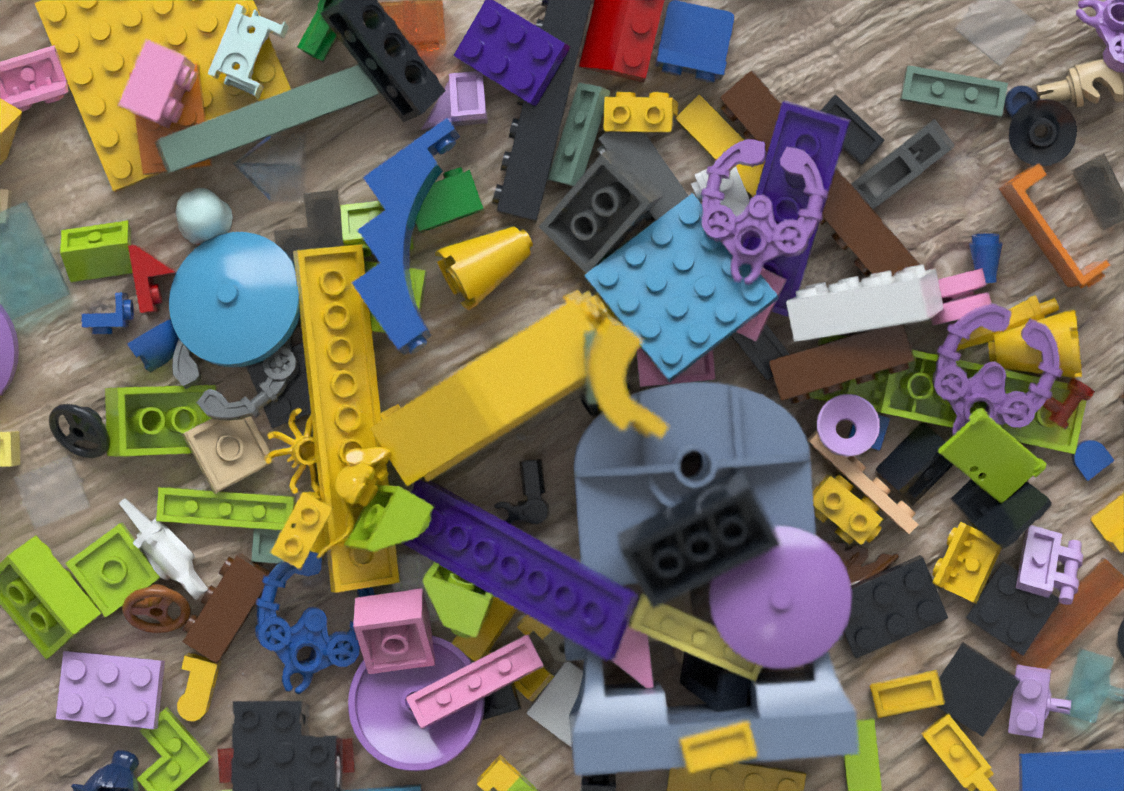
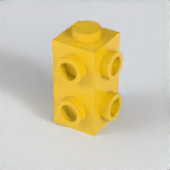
M827 474L812 491L814 516L823 523L827 519L838 526L834 532L849 545L853 541L860 545L865 540L870 543L882 529L879 523L883 518L877 514L880 508L865 495L860 500L850 491L854 486L838 474L833 478Z

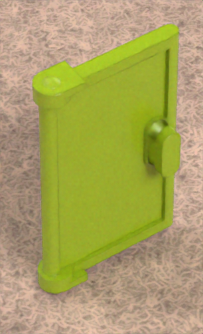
M982 408L973 412L968 417L970 421L938 450L941 455L999 503L1006 501L1032 476L1036 478L1046 468V463L1041 458H1037L991 419Z

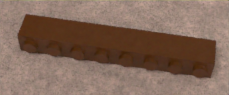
M751 70L720 97L725 103L720 108L732 122L739 119L747 128L743 132L747 139L765 142V150L768 153L782 103L757 74ZM836 167L820 224L823 225L825 222H828L835 230V233L831 236L844 251L849 247L858 258L853 262L862 273L868 276L870 273L891 271L892 276H895V273L904 271V268L921 265Z

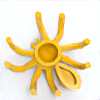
M297 408L290 413L288 425L296 437L295 440L281 432L272 431L267 433L269 440L277 438L291 445V447L274 450L268 453L264 460L267 464H270L271 460L275 457L291 454L286 459L287 462L294 460L291 467L295 468L300 464L289 484L292 493H298L297 481L308 465L311 475V487L316 494H320L315 466L314 435L311 437L312 417L308 418L305 433L302 435L295 424V417L302 411L300 408Z

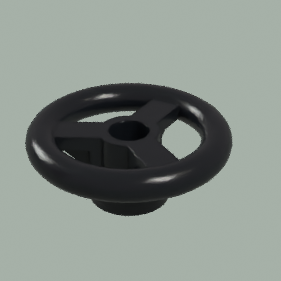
M61 404L51 411L49 415L50 430L55 439L65 449L84 458H98L107 452L110 445L109 434L102 423L100 415L95 410L74 404ZM61 415H64L70 425V433L67 436L59 424V417ZM77 440H88L98 444V447L85 448L75 442Z

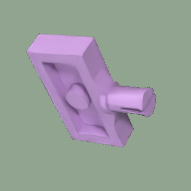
M1017 665L1015 676L1021 680L1013 691L1008 733L1042 738L1044 722L1049 711L1070 715L1072 700L1051 698L1049 687L1051 670Z

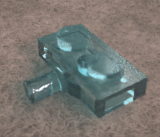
M1079 648L1065 700H1072L1070 715L1068 716L1096 723L1100 706L1106 698L1124 704V697L1115 694L1124 695V689L1110 685L1109 675L1114 661L1113 657Z

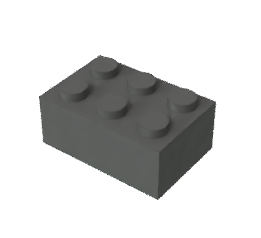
M615 147L598 157L540 224L539 228L585 273H588L617 249L665 194Z

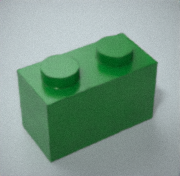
M462 167L455 168L443 173V180L434 182L416 218V224L420 233L484 211L470 170L463 172Z

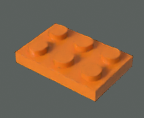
M195 63L194 69L197 72L195 83L190 91L185 90L180 103L184 104L181 116L176 123L171 122L170 127L167 128L135 114L142 172L144 175L166 172L155 144L157 139L206 121L200 70L197 63ZM207 159L181 170L212 166V159Z

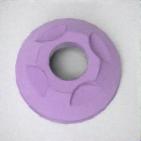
M842 394L830 399L822 407L818 415L817 433L820 441L830 452L839 456L852 457L864 453L875 443L879 434L880 423L876 410L866 399L857 395ZM842 420L852 422L855 426V435L849 439L841 438L836 432V424Z

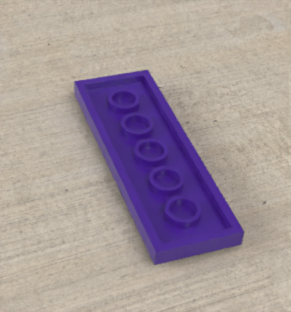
M782 102L755 195H764L769 198L773 207L774 221L777 225L785 220L798 221L800 209L807 210L810 196L804 195L805 187H807L804 178L789 175L781 168L780 159L786 147L804 150L811 157L821 176L823 189L828 191L829 194L851 120L792 102ZM823 199L821 214H823L827 199ZM818 222L815 231L809 238V244L803 253L795 257H787L782 254L763 263V268L787 279L772 312L789 317L786 301L796 297V291L800 290L820 222ZM749 237L744 241L743 248L749 251L755 250L760 246L761 239Z

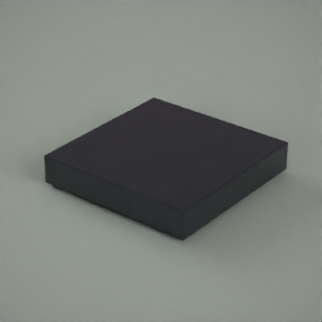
M962 642L939 677L945 704L936 707L983 737L1021 679Z

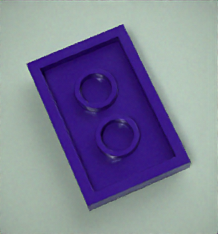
M485 0L453 56L528 103L536 106L570 46L495 0Z

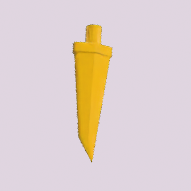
M1036 295L1028 297L1027 300L1009 309L1011 316L1006 330L991 331L980 326L971 332L969 339L961 338L956 351L993 341L995 334L1025 325L1030 319L1035 321L1045 318L1044 316L1059 311V305L1055 298L1039 303Z

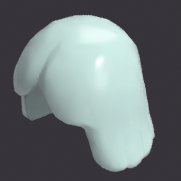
M195 188L191 192H185L179 198L176 206L178 228L182 236L189 240L190 243L202 244L213 237L228 233L231 229L233 219L231 208L208 189Z

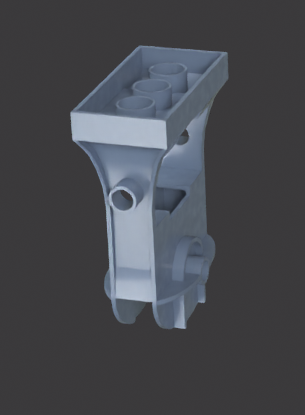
M704 382L671 384L640 391L629 397L666 422L669 428L662 438L653 433L649 437L639 433L631 427L633 420H631L623 432L602 412L586 428L577 444L574 455V481L580 563L620 585L639 583L620 552L618 533L742 471H745L775 527H793L816 536L810 453L805 434L798 422L783 407L753 391L733 385ZM695 450L700 457V468L693 476L683 477L679 468L680 460L684 454ZM843 632L841 636L838 638V640L843 639ZM564 636L566 661L584 660L580 689L569 713L575 775L686 767L679 741L680 738L746 720L749 721L758 756L735 763L859 754L856 711L837 680L829 651L817 659L804 664V670L759 673L756 681L750 679L746 708L717 712L708 704L666 707L665 693L659 681H653V688H646L639 682L604 685L602 658Z

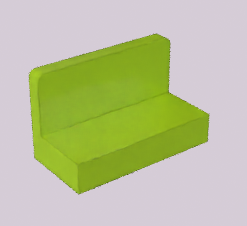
M128 220L61 230L60 254L71 282L133 273L128 246H131V228Z

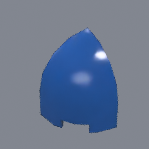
M171 319L127 344L135 357H140L145 369L151 373L173 358L179 337L173 328Z

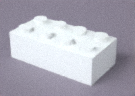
M924 265L904 268V271L895 273V276H892L891 271L871 274V277L862 279V282H859L858 277L838 280V283L828 285L829 288L826 287V282L805 286V289L797 290L796 297L786 301L794 342L926 320L944 309L936 269L925 270Z

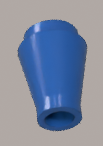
M995 233L973 234L972 243H969L974 269L983 268L986 283L997 282V270L1003 242H999V234Z

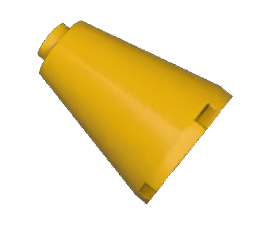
M513 226L442 247L435 252V256L442 257L441 260L437 261V264L450 290L454 295L461 293L466 299L460 302L461 305L470 310L483 301L531 256L530 248L533 247V243L524 229L519 231Z
M1068 310L1037 320V322L1045 324L1054 336L1059 353V369L1063 371L1061 376L1071 378L1082 377L1076 310ZM1025 325L995 334V341L988 342L990 362L999 363L1003 369L1043 374V370L1038 368L1040 362H1042L1041 351L1028 346L1021 336V330Z

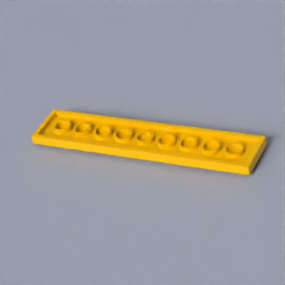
M362 244L293 251L320 497L322 502L334 508L324 526L326 546L340 538L348 526L342 500L336 491V479L341 470L349 464L346 460L347 453L352 449L382 447L370 429L382 421L370 310L352 284L365 274ZM387 464L383 467L385 471H387ZM388 476L382 482L378 481L376 485L389 486ZM350 503L355 524L364 506ZM345 540L327 551L331 592L337 593L400 583L395 545L371 552L349 548L344 545Z

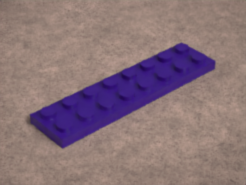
M422 477L415 481L411 494L434 506L429 514L431 515V521L427 529L420 533L417 538L401 543L606 660L615 659L638 599V594L431 480L427 482Z

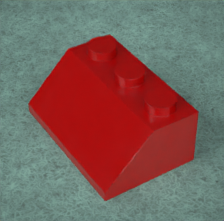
M595 0L579 68L645 83L664 0Z

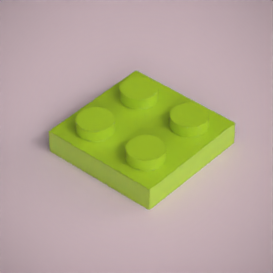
M123 522L66 562L68 568L105 618L122 607L125 599L132 592L149 587L161 578L154 571L142 549H138L133 544L135 539Z

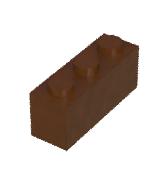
M242 553L236 555L234 559L229 556L218 573L223 576L216 588L211 585L200 601L205 605L199 616L192 614L182 631L187 633L182 642L216 664L221 661L254 609L257 598L262 596L265 585L262 582L263 576H268L271 572L258 563L252 562L250 558Z

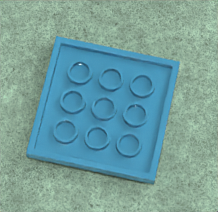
M693 193L584 275L586 281L620 323L643 340L640 344L641 349L668 382H671L778 300V295L761 274L751 285L745 284V278L752 273V267L749 264H742L739 267L742 281L739 283L734 282L730 272L732 254L721 241L716 242L706 235L702 227L703 206Z

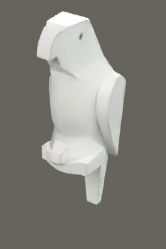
M124 498L119 504L140 531L136 535L137 539L133 544L138 549H142L154 571L161 578L178 581L197 600L208 588L194 571L192 560L195 556L162 522L156 521V518L150 521Z

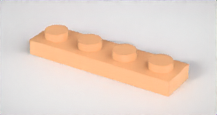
M817 431L807 439V442L867 498L874 502L905 533L910 534L919 525L912 519L916 513L902 500L896 504L887 496L891 490L877 477L871 481L863 473L866 467L855 456L846 458L830 452L820 441Z

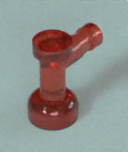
M1071 378L1068 382L1067 389L1070 393L1063 403L1051 397L1043 404L1052 413L1048 419L1064 430L1069 426L1067 421L1081 400L1088 401L1095 393L1093 389L1076 378Z

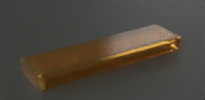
M1102 557L1079 581L1078 592L1074 594L1073 603L1070 605L1058 603L1024 656L1016 651H1013L1010 656L1020 665L1047 669L1124 588V576Z

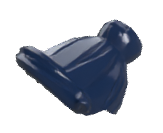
M117 750L113 753L111 763L98 769L84 785L72 784L71 787L73 791H139L138 782L133 773L139 765L138 757L129 751Z

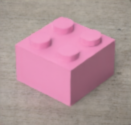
M146 40L119 105L136 115L169 128L171 122L176 123L181 116L184 104L180 103L185 90L190 91L195 83L197 72L194 69L196 65L187 57Z

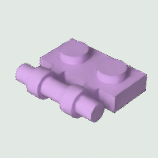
M1031 525L1025 531L1015 588L1049 598L1053 587L1060 591L1059 602L1065 605L1072 604L1074 594L1078 592L1079 587L1077 572L1083 562V554L1081 553L1082 543L1078 540H1070L1068 548L1060 546L1062 534ZM1057 561L1062 562L1064 565L1063 573L1056 572Z

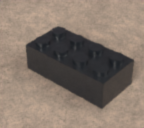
M745 471L618 533L620 552L652 608L781 545L776 528Z

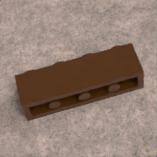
M903 323L874 328L770 360L769 364L781 401L789 399L791 404L810 399L809 392L822 389L823 394H828L843 389L842 382L855 379L856 384H861L877 379L875 372L888 369L890 374L910 369L908 362L914 361L915 358Z

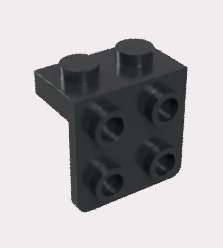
M972 479L950 498L971 524L1001 549H1005L1017 541L1020 535L1036 520L1040 519L1052 505L1050 499L1028 481L1003 503H999Z

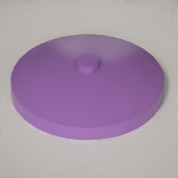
M776 526L780 546L711 580L710 608L720 635L740 656L765 667L791 668L817 659L836 643L849 618L851 587L843 563L824 541L811 533L797 528Z
M432 636L435 654L434 666L368 674L363 660L350 686L348 699L349 716L358 740L373 757L397 769L427 771L450 763L469 747L476 737L483 720L485 697L424 729L420 728L406 697L472 663L459 648L436 636Z

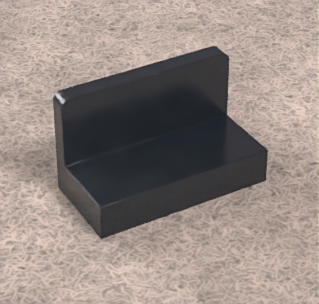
M920 423L876 467V471L913 506L953 464L938 452L946 441L925 423Z

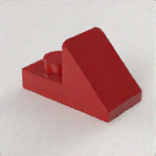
M137 245L128 246L140 313L159 312L158 304L162 303V293L160 285L158 283L154 284L153 278L176 275L177 271Z

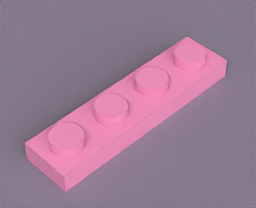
M527 634L407 696L406 699L420 728L424 729L544 667V664L530 636Z

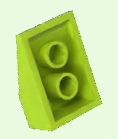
M193 385L187 389L183 386L105 388L106 429L110 438L107 456L192 453L182 434L212 419L207 416L197 404V401L205 391L209 389L216 391V385Z

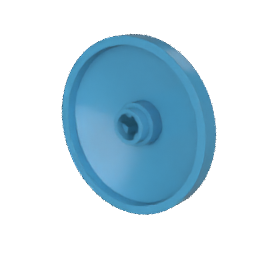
M232 232L218 235L205 241L186 257L172 282L169 296V312L177 336L192 353L218 366L244 367L268 358L285 344L300 318L299 292L294 262L274 242L254 233Z

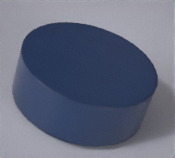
M1021 85L1012 88L1006 93L1005 113L1010 118H1013L1023 105L1039 99L1038 95L1028 86Z

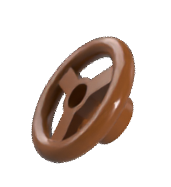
M159 584L132 592L127 596L122 606L125 619L133 627L149 633L175 631L185 625L191 615L190 604L184 596ZM172 602H175L181 610L180 615L175 620L168 615V606ZM136 615H148L151 618H156L160 623L147 622Z

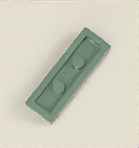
M908 65L905 69L900 100L1000 118L1003 115L1008 83Z
M578 82L548 180L573 187L584 175L604 113V98L609 97V90Z

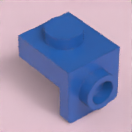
M115 293L116 313L82 314V327L92 328V334H113L112 327H129V320L134 318L133 300H128V293Z

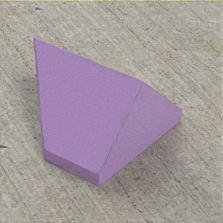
M479 71L449 74V81L444 88L446 91L437 100L421 130L432 129L446 118L450 120L454 127L488 123L483 74Z

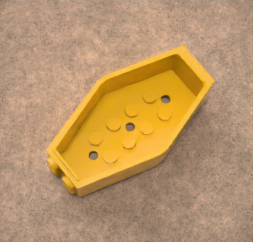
M579 290L564 296L566 304L465 366L402 408L397 404L380 413L383 420L370 429L380 445L390 450L389 459L405 485L409 486L423 476L427 482L586 384L584 331L598 330L606 319L604 315L606 308L597 295L592 296L590 291L581 294Z

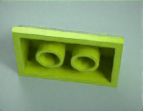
M36 535L10 553L0 563V605L46 660L101 614L91 597L82 591L74 581L72 574L62 567L53 556L51 549L42 543Z

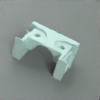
M236 4L208 74L215 79L219 78L220 73L226 74L224 84L228 87L231 85L248 92L259 99L264 87L260 83L251 80L259 50L270 33L284 39L289 26L286 22L280 25L261 17L256 10L253 11L251 18L245 16L247 10L243 6ZM254 27L255 32L249 34V29ZM235 64H240L238 70H234Z

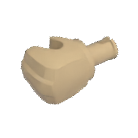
M1103 59L1075 65L1074 68L1068 69L1066 80L1036 86L1037 95L1040 99H1052L1058 102L1070 99L1071 102H1074L1075 107L1078 108L1084 106L1083 97L1094 104L1099 102L1100 94L1092 84L1100 82L1108 88L1116 103L1124 102V73L1110 69Z

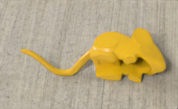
M373 447L368 449H352L347 453L346 460L349 464L341 470L336 479V491L342 500L348 526L340 538L319 552L317 555L318 559L331 548L344 542L351 534L354 527V519L350 503L367 506L375 497L379 489L376 483L378 481L382 482L389 474L383 470L391 454L389 449Z

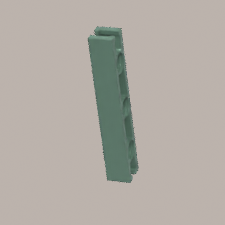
M356 65L157 139L155 144L166 172L170 174L373 98L375 95H378V91L360 65Z

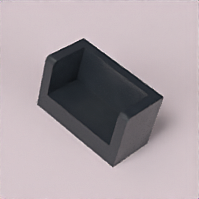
M684 651L679 681L681 685L717 712L746 708L750 679Z

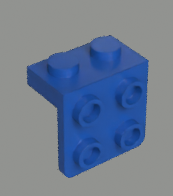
M677 0L669 2L655 66L661 67V72L670 75L681 76L682 72L694 74L696 80L715 83V79L722 80L734 23L733 13Z

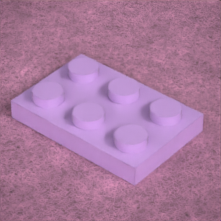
M63 651L56 719L157 729L165 661Z

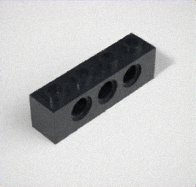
M334 0L320 13L403 123L422 115L446 91L438 81L437 76L430 71L418 55L416 48L409 43L397 27L394 19L387 14L377 0Z

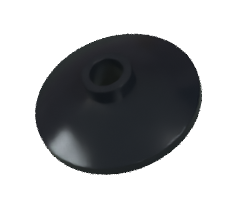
M1052 99L1030 101L1023 105L1013 116L1008 131L1009 143L1013 152L1027 164L1033 166L1040 164L1042 167L1056 164L1070 153L1077 137L1075 118L1070 110L1058 101ZM1039 125H1045L1046 132L1042 136L1035 135V129Z

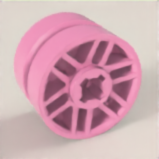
M983 268L938 280L944 309L930 317L932 325L958 320L975 308L992 304L989 293L974 294L975 290L987 285Z

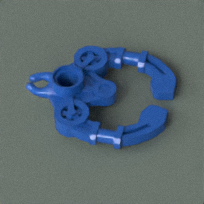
M313 551L310 552L301 569L283 560L276 565L268 576H263L264 589L261 598H257L256 601L258 624L255 629V636L264 648L274 651L285 665L282 673V683L285 691H292L293 686L290 677L294 673L302 675L303 682L295 688L296 694H301L309 687L314 673L333 664L338 667H347L354 663L359 656L360 649L354 630V621H350L348 632L336 631L328 635L327 617L317 607L307 608L298 622L292 627L289 626L286 620L276 615V610L278 611L280 607L279 603L274 602L278 587L285 588L286 581L294 573L309 577L319 574L321 571L322 556L318 559L317 555L319 553ZM373 587L356 589L358 597L375 595ZM304 646H310V656L306 660L298 661V651Z

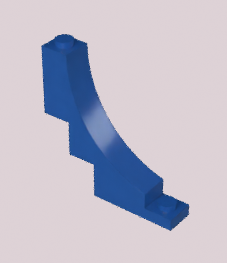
M448 118L363 177L385 208V211L358 229V232L380 263L352 284L396 348L403 355L419 352L428 344L426 340L432 336L422 319L412 290L410 245L415 221L421 205L430 188L443 172L433 156L437 153L444 154L456 145V140L460 138V135Z

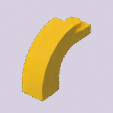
M607 316L592 341L588 356V379L594 398L606 416L623 432L631 420H633L631 427L646 437L653 433L662 438L669 426L662 418L631 399L625 388L624 376L626 367L643 340L636 333L610 316Z

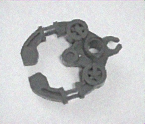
M299 318L295 329L301 324V318ZM292 334L278 351L262 360L263 368L268 378L266 382L263 381L259 384L262 391L250 401L245 396L241 401L229 403L220 392L209 389L197 401V404L207 416L225 421L240 420L250 416L257 418L260 415L259 411L269 402L273 401L275 403L279 400L278 397L285 390L288 383L293 381L299 373V363L292 352ZM179 339L173 355V375L187 389L201 380V372L199 366L192 359L193 353Z

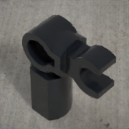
M542 459L519 461L523 495H527V500L518 501V505H513L508 501H500L494 505V508H504L508 511L509 517L503 521L512 524L515 520H519L520 524L542 523L548 517L550 511L549 504L546 500L542 499V494L546 493Z

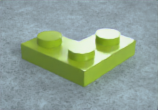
M168 707L159 713L157 729L142 728L140 730L161 757L144 771L137 780L147 791H174L211 758Z

